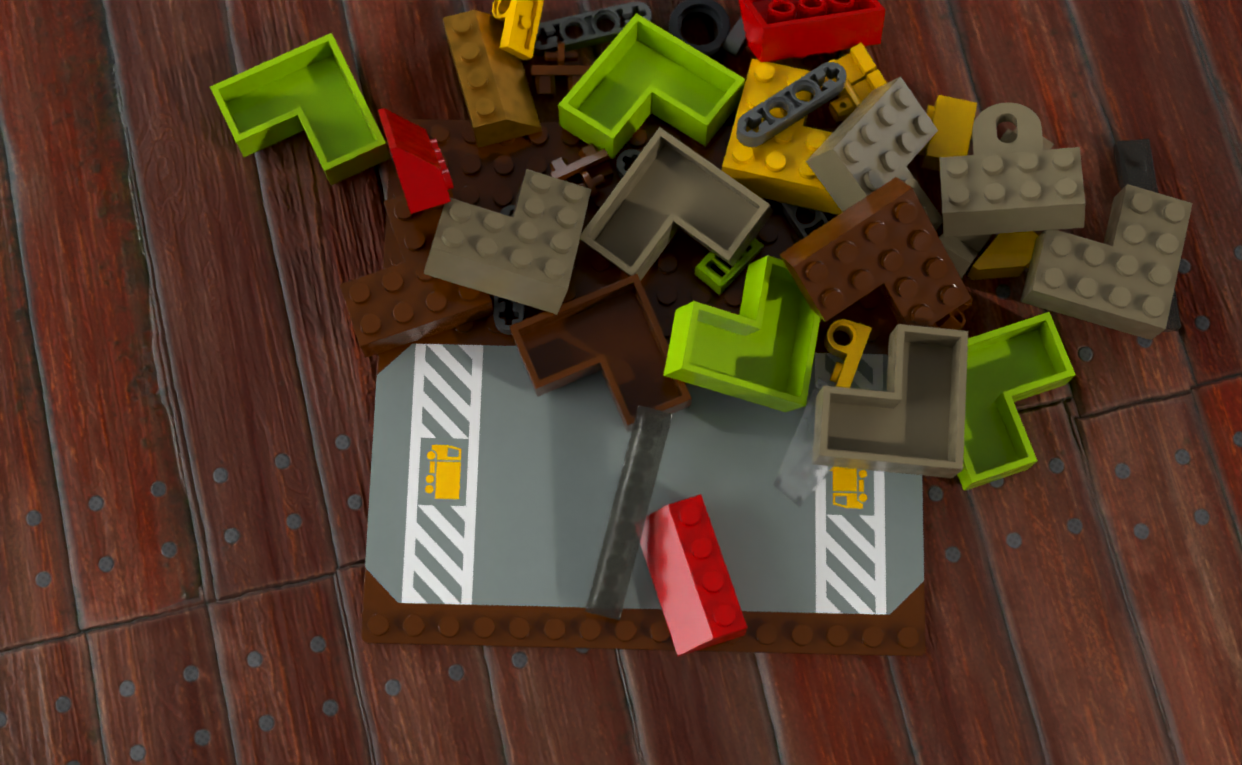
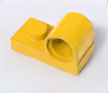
M494 0L492 14L495 18L504 22L500 49L522 60L532 59L544 0Z
M846 319L836 320L830 325L824 335L825 348L830 354L844 359L843 363L836 361L829 381L835 382V387L850 388L872 327ZM839 330L846 332L850 337V344L845 346L838 345L833 339V333Z

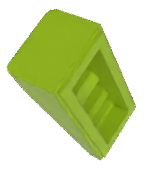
M754 238L749 245L752 248L748 252L745 251L742 258L731 269L718 259L717 255L709 252L695 267L694 274L718 295H721L764 248V245ZM713 264L716 265L725 275L721 277L710 267Z

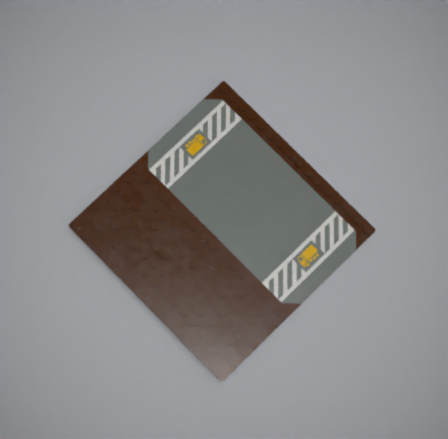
M407 119L426 129L429 139L436 138L453 182L454 188L451 190L454 198L498 213L509 205H515L526 169L551 176L550 163L561 157L566 158L569 164L580 160L578 155L580 149L589 145L560 127L559 122H540L541 132L478 148L470 120ZM642 124L614 159H609L614 176L605 180V183L595 187L598 196L593 199L589 198L582 232L621 180L616 172V162L620 153L628 149H635L641 152L658 128L661 127L722 170L733 126H722L709 143L704 146L671 125ZM815 128V129L824 130V131H829V132H834L837 128ZM391 151L387 200L404 195ZM915 156L906 167L917 181ZM625 162V171H628L633 162L631 164ZM762 198L770 204L773 214L755 237L764 245V248L750 263L767 255L782 260L779 254L800 241V238L774 200ZM801 209L796 213L797 220L802 224L812 223L815 219L814 214L808 209ZM387 211L383 269L404 262ZM823 212L828 221L838 216L837 214ZM680 229L641 280L668 345L670 343L675 311L688 303L696 301L739 315L748 268L747 265L724 292L718 295L694 274L695 267L711 251ZM579 240L569 287L562 304L630 276ZM748 246L746 251L748 252L752 247ZM718 258V259H720L724 264H726L730 269L732 268L731 265H729L728 263H726V262H725L724 260H722L721 258ZM713 264L710 267L721 277L725 275L716 265ZM877 287L825 322L820 318L805 407L782 412L685 382L692 398L690 407L628 433L601 371L537 397L512 335H506L498 331L493 315L378 353L361 627L362 640L368 644L675 651L634 528V523L668 504L701 494L748 628L744 636L698 651L910 657L923 655L926 647L922 475L812 465L816 396L824 385L834 386L835 382L829 381L836 361L843 363L844 360L830 354L824 345V335L830 325L836 320L846 319L872 327L850 388L886 392L889 335L898 325V322L879 288ZM489 294L494 311V295ZM506 302L507 314L505 317L500 318L505 320V325H512V320L518 319V317L513 315V302ZM526 305L525 319L545 311ZM839 330L833 333V339L838 345L845 346L850 344V337L846 332Z

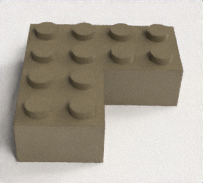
M899 77L874 89L806 162L842 212L897 177L913 188L935 231L943 223L942 216L906 167L937 133L938 129L914 97L912 91L907 87L903 79Z
M659 127L581 233L580 240L628 276L638 274L640 281L679 229L734 267L771 217L773 210L769 203Z
M526 169L512 217L450 198L451 202L444 204L423 274L558 315L569 287L591 189Z
M1127 184L1113 199L1104 243L1059 230H1044L1035 240L1021 302L1152 340L1163 332L1167 326L1193 203Z
M898 324L889 335L886 392L824 385L816 396L812 465L953 478L963 470L968 331Z

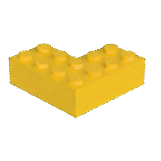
M752 59L722 164V171L761 198L832 214H841V209L806 162L833 132L806 127L805 124L808 116L806 115L757 147L744 146L737 139V123L743 114L811 72L771 62L760 63L759 60ZM800 91L795 94L801 101H810L813 96L808 91ZM775 107L769 111L776 118H783L788 115L787 111L780 107ZM746 127V131L748 132L750 130H753L757 133L758 127L755 129H750L749 127Z

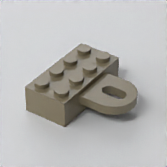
M999 103L986 108L977 116L973 124L974 155L939 158L944 237L1084 228L1086 203L1080 147L1044 150L1040 119L1034 111L1018 103ZM1011 122L1016 126V140L1004 143L997 138L996 127L1000 123Z

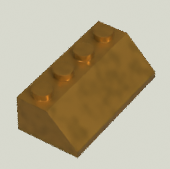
M477 10L444 17L443 22L448 44L478 148L541 132L542 128L520 58L500 49L504 22L491 14Z

